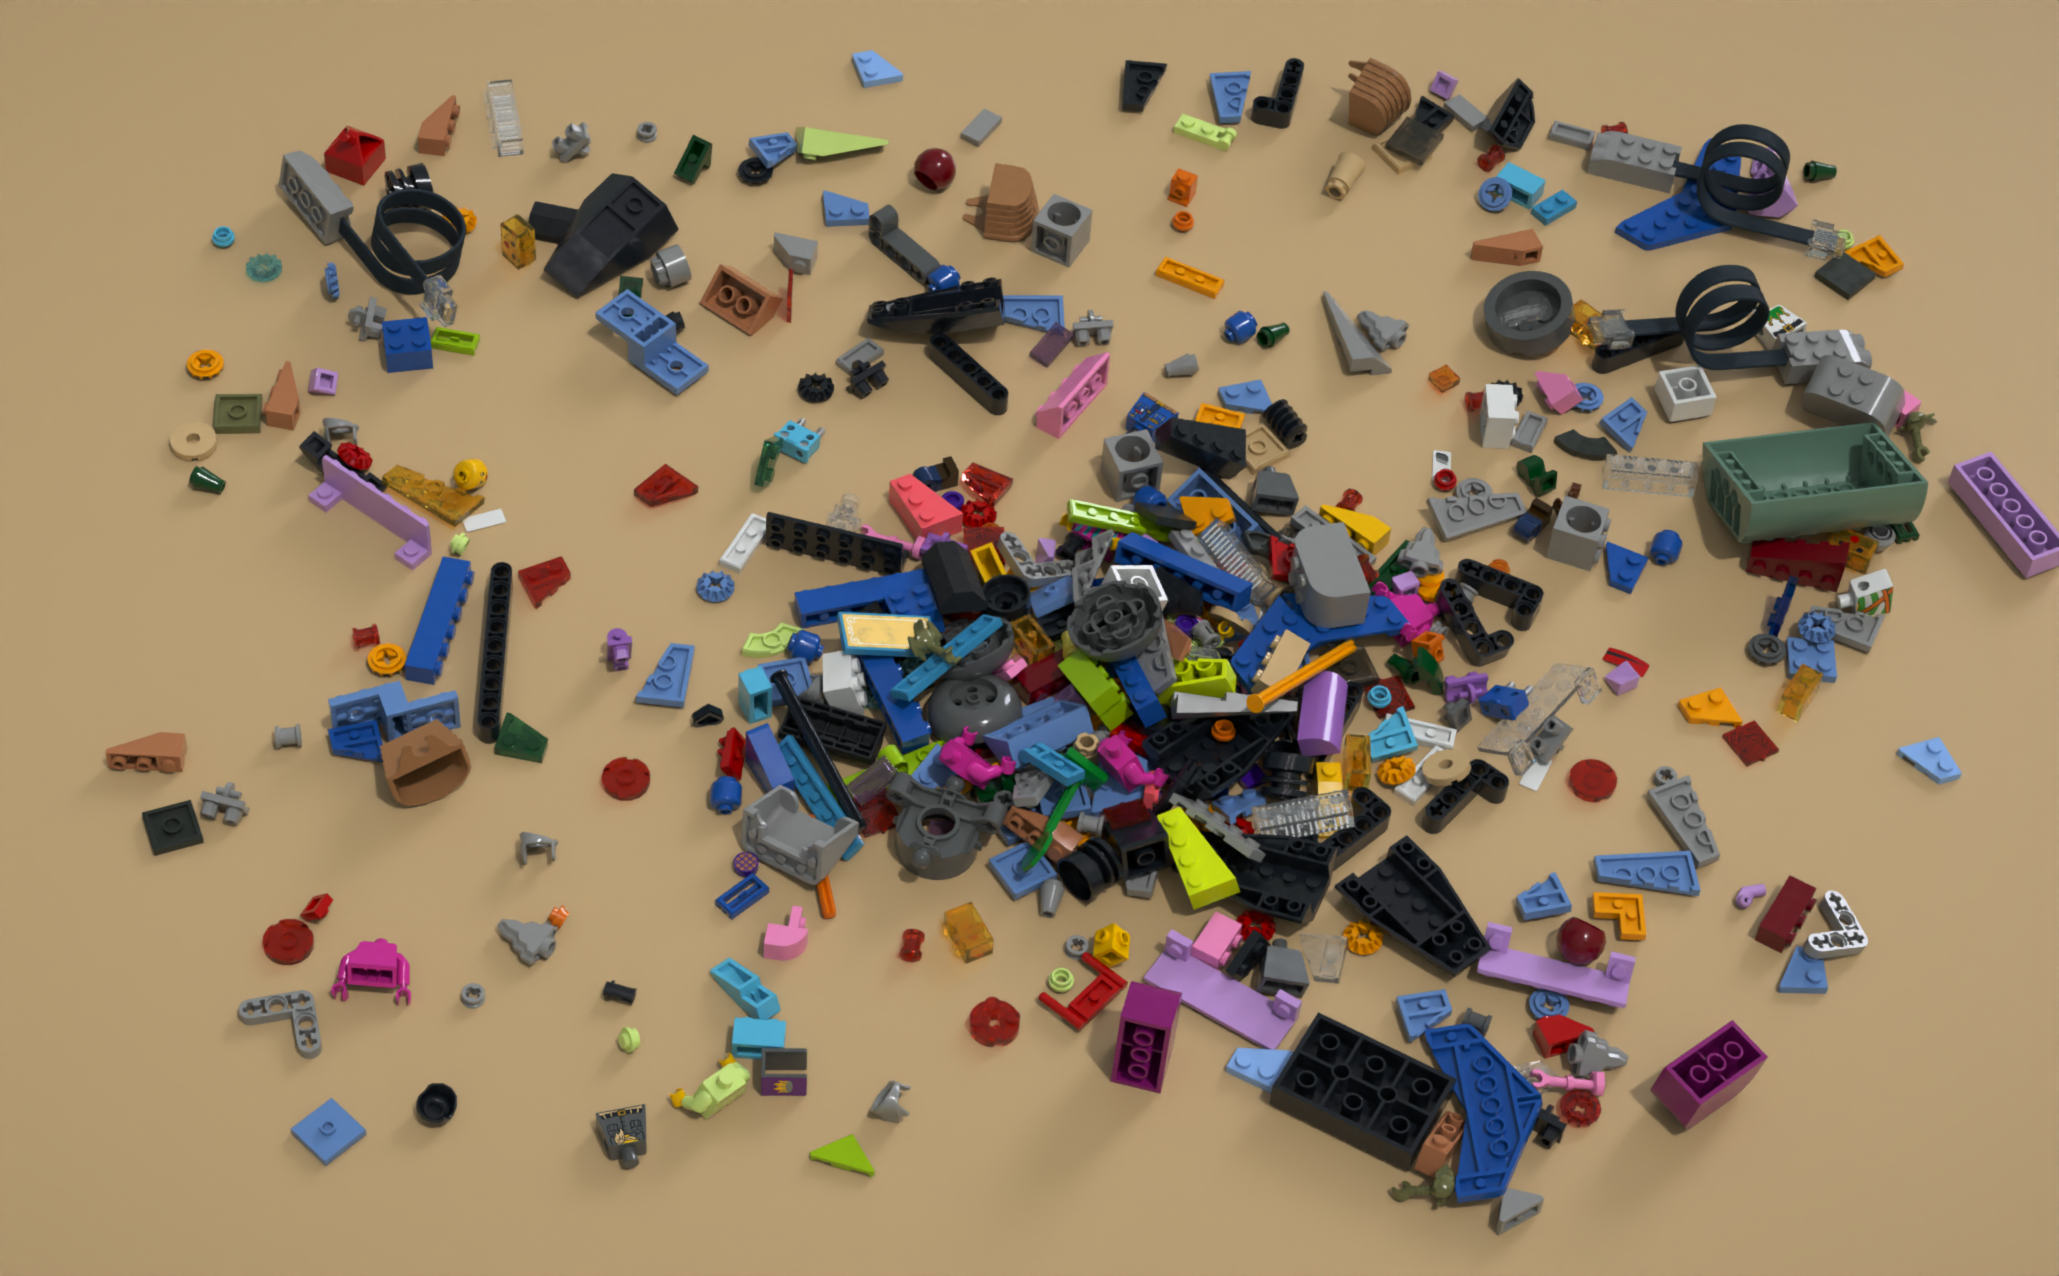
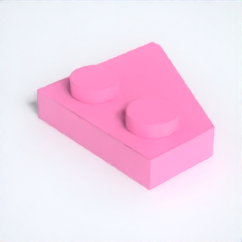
M1016 653L991 674L1008 681L1023 670L1027 663Z

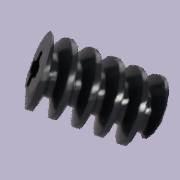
M1280 399L1267 407L1263 417L1271 425L1272 429L1275 430L1276 434L1280 436L1286 447L1291 449L1302 445L1307 438V425L1293 411L1292 406L1288 405V401Z

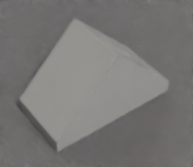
M1507 1188L1500 1202L1495 1231L1499 1236L1539 1214L1544 1198L1538 1194Z

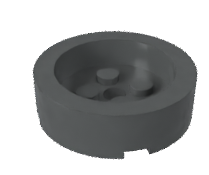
M1524 271L1502 279L1490 290L1484 303V316L1490 339L1499 349L1512 355L1515 352L1525 354V356H1537L1554 350L1570 336L1575 322L1573 300L1568 286L1560 278L1546 272ZM1527 316L1536 318L1533 321L1526 320Z

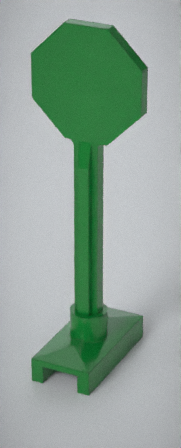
M1072 747L1068 748L1066 754L1063 755L1061 753V755L1084 769L1085 777L1065 788L1045 824L1043 834L1028 850L1021 863L1022 870L1025 872L1033 868L1047 851L1053 840L1052 832L1056 829L1078 787L1085 784L1094 791L1106 783L1109 777L1107 773Z

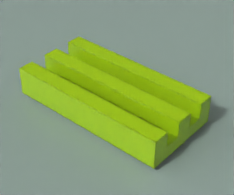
M436 327L431 339V348L474 356L475 349H477L480 342V334Z

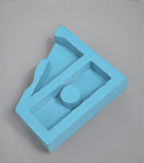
M1403 706L1399 707L1396 713L1388 720L1385 719L1378 729L1370 732L1364 738L1371 762L1418 750V744Z

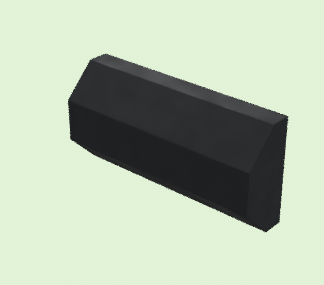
M535 201L529 216L527 238L559 244L578 209Z
M955 541L936 542L922 555V566L939 614L987 610L986 598L966 549Z
M798 697L828 753L869 765L875 763L882 746L886 722ZM788 710L779 729L778 738L784 739L787 735H792L798 744L809 747Z

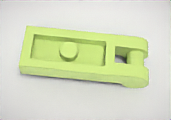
M1182 114L1174 126V133L1223 151L1229 149L1231 141L1237 136V132L1233 128L1225 129L1186 114Z

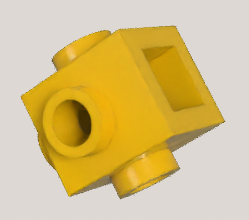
M1115 923L1095 931L1093 957L1109 968L1128 960L1130 934Z

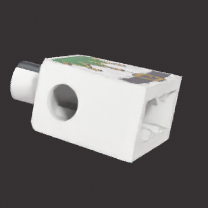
M1776 305L1769 309L1768 321L1756 336L1767 350H1772L1778 334L1805 332L1807 322L1783 306ZM1756 306L1755 309L1752 311V315L1757 310L1758 306Z

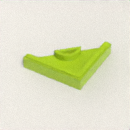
M853 1134L809 1152V1157L812 1161L820 1160L830 1163L833 1167L847 1171L855 1170L868 1174L869 1177L875 1176V1170Z

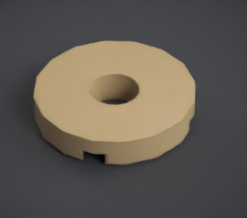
M191 421L183 423L174 429L170 436V445L172 452L180 459L192 461V459L198 458V460H202L210 456L216 449L217 436L214 429L208 424ZM190 440H199L194 444L188 443Z
M1212 606L1208 613L1218 623L1227 621L1229 623L1227 628L1233 627L1237 633L1249 636L1254 629L1253 624L1249 620L1243 619L1242 621L1237 613L1227 608Z
M1457 749L1438 751L1430 755L1422 765L1426 781L1435 786L1452 785V781H1462L1471 770L1468 755Z

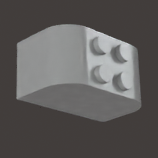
M1824 355L1821 357L1802 394L1803 410L1841 425L1875 422L1889 437L1905 406V395L1903 387L1887 375L1837 356Z
M1344 522L1310 526L1301 530L1295 539L1288 580L1290 586L1294 587L1296 603L1300 604L1304 616L1312 624L1323 628L1363 624L1371 592Z

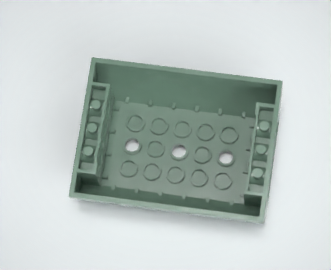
M1875 422L1703 442V475L1707 501L1740 543L1748 544L1759 540L1772 541L1775 538L1783 537L1795 538L1799 535H1817L1823 532L1837 533L1841 530H1860L1864 527H1883L1888 524L1902 525L1906 522L1915 521L1918 518L1926 500L1928 481Z

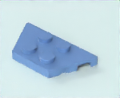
M1136 755L1145 773H1147L1148 760ZM1099 760L1098 767L1107 773L1109 777L1106 783L1094 791L1092 816L1100 817V813L1113 810L1115 813L1120 810L1122 811L1126 807H1136L1138 804L1143 805L1145 785H1139L1132 792L1128 793L1100 764Z

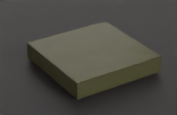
M216 394L213 421L215 433H260L262 394Z

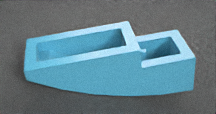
M730 957L710 970V974L723 990L754 1019L768 1020L781 1011L777 995L761 985L759 976Z

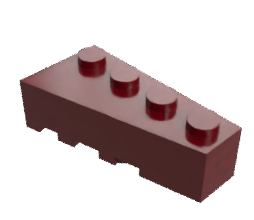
M1775 538L1772 541H1753L1749 551L1746 572L1837 593L1847 563L1850 543L1841 542V545H1830V541H1820V544L1806 543V540L1797 539L1794 542H1786L1783 538Z

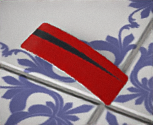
M1611 647L1608 648L1602 660L1616 665L1628 661L1640 677H1644L1649 668V664L1641 659Z

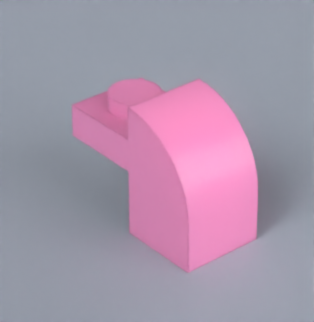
M792 906L788 926L768 923L764 940V958L781 961L791 960L805 951L808 944V929H805L806 918L802 917V907Z

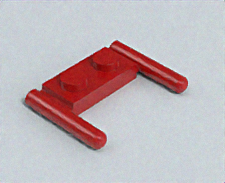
M1088 952L1082 954L1081 960L1100 975L1071 1001L1067 1008L1045 992L1040 993L1038 997L1039 1001L1079 1031L1128 985L1125 979Z

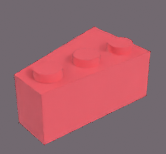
M908 474L890 481L889 500L915 539L918 536L927 538L929 532L942 536L944 532L950 533V536L962 532L963 513L913 475Z

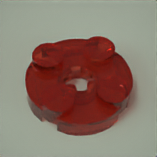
M988 997L971 1011L969 1021L972 1037L981 1045L993 1047L994 1045L1002 1044V1046H1006L1012 1043L1018 1036L1020 1014L1011 1004L996 997ZM997 1020L1000 1026L994 1025L992 1027L990 1026V1021Z

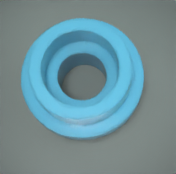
M225 226L216 228L212 235L213 243L219 247L229 246L235 240L234 233Z
M1378 685L1368 692L1367 700L1373 707L1385 708L1391 702V694L1386 687Z

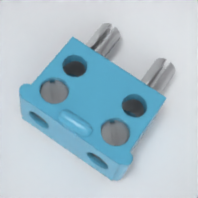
M800 418L796 423L789 420L778 432L774 433L773 447L803 463H808V459L818 450L820 438L825 434V429L819 427L813 432L803 427L806 424L805 419Z

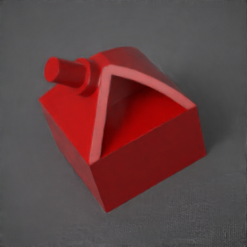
M346 126L324 152L326 171L364 186L386 159L384 140L354 127Z

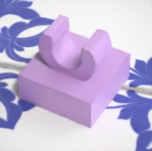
M1438 71L1430 90L1445 99H1450L1459 80L1443 71Z

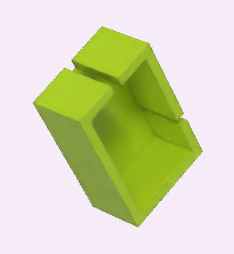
M1077 649L1062 661L1058 667L1107 728L1112 731L1134 714L1128 707L1131 702L1123 692L1117 693L1120 691V688L1112 678L1107 680L1109 674L1101 665L1096 667L1099 664L1098 661L1085 656Z

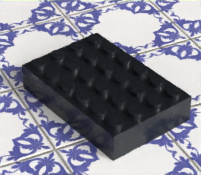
M1318 1012L1272 1086L1269 1103L1409 1171L1422 1149L1423 1143L1430 1135L1451 1099L1456 1078Z

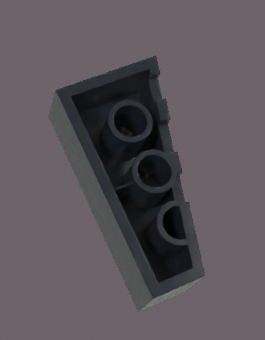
M1171 417L1156 429L1155 449L1230 480L1246 468V429Z

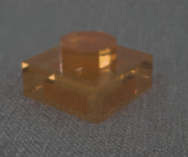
M1447 364L1430 372L1428 380L1441 393L1460 383V377Z

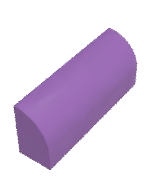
M1322 671L1304 682L1297 737L1302 755L1318 756L1340 754L1348 684L1336 673Z

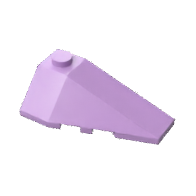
M1767 148L1777 155V153L1773 151L1771 148ZM1753 160L1751 174L1754 179L1775 175L1769 167ZM1787 176L1783 192L1778 201L1768 208L1748 211V213L1757 216L1781 217L1792 212L1798 204ZM1768 191V192H1765V193H1757V194L1749 193V195H1747V196L1763 195V194L1769 193V192H1771V191Z

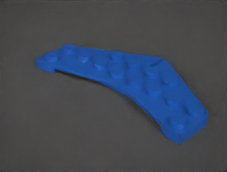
M1711 138L1704 143L1694 165L1702 166L1705 151ZM1741 157L1723 158L1715 162L1709 169L1740 176ZM1687 179L1681 193L1622 221L1616 227L1615 233L1639 248L1651 251L1731 230L1732 227L1715 221L1705 213L1697 198V181ZM1726 189L1730 192L1738 194V191ZM1710 196V198L1719 206L1736 212V209L1724 206Z
M1283 593V597L1281 598L1280 595L1277 597L1232 657L1230 666L1238 681L1251 695L1254 694L1251 692V689L1255 684L1251 680L1258 669L1262 670L1264 667L1260 663L1267 652L1271 653L1272 648L1269 646L1276 635L1281 636L1286 629L1309 642L1310 646L1307 650L1309 652L1332 641L1386 633L1387 636L1400 635V630L1409 621L1389 598L1385 596H1370L1363 624L1323 628L1312 624L1306 619L1300 604L1296 603L1294 593Z
M1458 1024L1426 1029L1427 1046L1441 1071L1456 1078L1454 1093L1466 1112L1458 1175L1456 1176L1455 1183L1457 1203L1500 1197L1507 1191L1543 1105L1541 1094L1472 1025Z

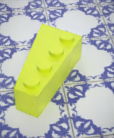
M1184 657L1183 662L1173 660L1177 681L1161 694L1155 693L1159 702L1166 706H1170V697L1174 692L1222 698L1226 692L1235 693L1236 675L1227 659L1199 658L1197 661H1190Z
M1181 807L1157 815L1159 822L1168 834L1171 855L1194 910L1240 892L1236 877Z

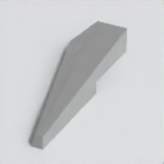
M1324 291L1323 301L1338 345H1342L1350 372L1369 370L1371 375L1391 373L1392 369L1331 294Z
M1112 529L1092 537V547L1075 554V567L1072 568L1074 603L1090 590L1114 536Z
M1174 692L1170 697V709L1172 719L1297 712L1298 702L1275 699L1265 705L1261 712L1253 713L1247 707L1246 700L1249 695L1226 692L1222 698Z

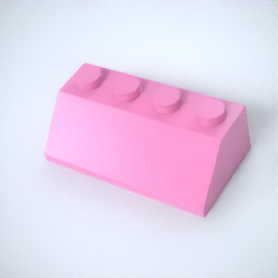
M1105 352L1087 357L1080 365L1077 364L1074 367L1072 374L1068 378H1064L1060 388L1056 392L1053 391L1048 401L1037 409L1035 415L1037 417L1036 428L1058 439L1061 438L1106 387L1110 362L1109 353Z

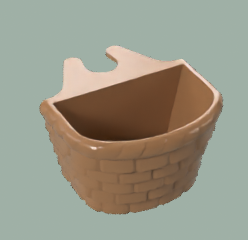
M1369 58L1368 62L1350 60L1349 66L1360 70L1361 73L1359 77L1353 73L1348 75L1354 82L1353 87L1349 91V124L1369 134L1378 135L1409 109L1412 101L1411 89L1404 76L1386 64Z
M995 163L989 195L966 200V205L980 207L983 210L982 214L978 216L964 214L963 220L981 229L984 232V238L1017 242L1026 238L1032 233L1033 220L1039 214L1038 201L1030 173L1022 167Z
M438 719L379 746L385 779L395 800L405 806L426 805L445 797L462 785L471 770L470 758H468L463 740L458 739L457 735L453 734L451 730L449 731L447 726L445 727Z

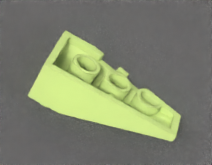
M796 127L797 153L803 154V158L816 160V156H827L887 145L889 140L808 127Z

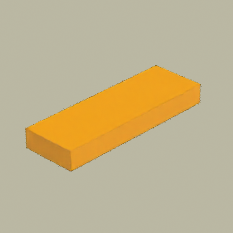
M1168 257L1163 259L1155 276L1213 299L1217 297L1225 281Z

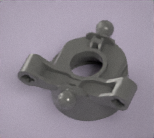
M897 772L888 787L886 797L892 803L905 807L900 815L893 818L892 822L896 824L895 850L899 861L911 873L930 880H946L964 873L974 863L978 850H982V844L979 842V831L988 834L999 833L1008 809L997 801L976 803L966 800V797L960 794L964 790L965 782L959 775L949 776L946 780V788H936L935 790L923 786L908 773ZM926 819H945L953 822L955 827L951 832L938 836L926 832L921 822Z

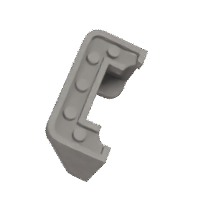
M779 785L743 809L742 846L746 852L753 853L758 859L808 884L817 885L826 878L857 837L859 822L848 817H841L836 821L834 828L799 811L797 795L792 790Z

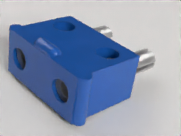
M1509 682L1506 686L1495 685L1485 695L1478 698L1482 714L1499 719L1516 720V717L1529 706L1527 697L1534 692V687L1528 685L1524 690L1515 689L1514 682Z

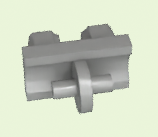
M582 122L577 126L571 123L566 127L565 139L557 136L552 141L553 150L559 153L562 162L566 163L579 153L587 155L590 152L588 144L591 143V139L587 132L588 124Z
M371 296L368 307L365 310L362 306H357L350 309L348 313V319L354 326L357 327L362 324L359 340L364 342L368 336L380 338L383 332L382 324L373 322V320L382 323L387 308L377 306V298Z
M1088 310L1087 316L1079 317V322L1073 323L1071 338L1075 337L1078 347L1089 345V336H1097L1099 345H1108L1111 339L1113 320L1102 321V315L1094 316L1093 310Z
M1553 715L1546 720L1540 734L1529 743L1530 747L1528 750L1548 764L1558 749H1564L1565 746L1562 744L1573 728Z
M228 782L225 788L217 787L216 794L202 791L200 796L203 801L201 811L203 817L214 820L219 809L226 810L223 820L236 826L243 815L248 816L250 808L246 807L245 801L237 800L241 798L242 793L235 791V784Z

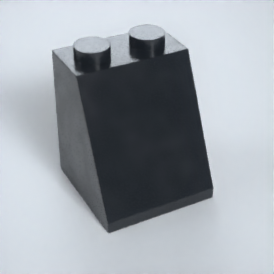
M1150 808L1140 811L1141 814L1139 812L1135 813L1138 817H1144L1146 813L1147 815L1144 819L1137 818L1132 824L1127 820L1123 822L1125 819H1116L1117 821H1122L1121 823H1116L1115 821L1113 823L1109 821L1103 822L1106 841L1116 852L1122 863L1124 881L1171 867L1168 834ZM1133 813L1132 815L1130 814V816L1127 815L1128 817H1130L1131 820L1132 818L1133 820L1136 818L1135 814Z

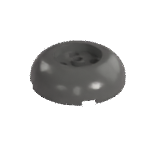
M1125 580L1108 582L1091 589L1074 604L1075 609L1072 615L1068 616L1067 630L1074 646L1085 656L1101 662L1124 661L1143 652L1155 640L1162 624L1161 604L1155 592L1142 583L1138 582L1137 585L1128 584Z
M968 617L945 625V631L940 632L942 635L940 646H945L976 620L969 621ZM999 617L1003 625L963 657L959 663L941 675L939 679L971 681L989 675L1000 668L1007 661L1014 647V632L1010 622Z
M989 674L971 681H943L932 692L928 700L926 717L931 731L941 740L948 743L951 739L961 737L964 727L968 726L970 728L967 732H977L974 744L985 743L983 735L997 731L1022 718L1023 710L1021 699L1016 690L1002 678Z

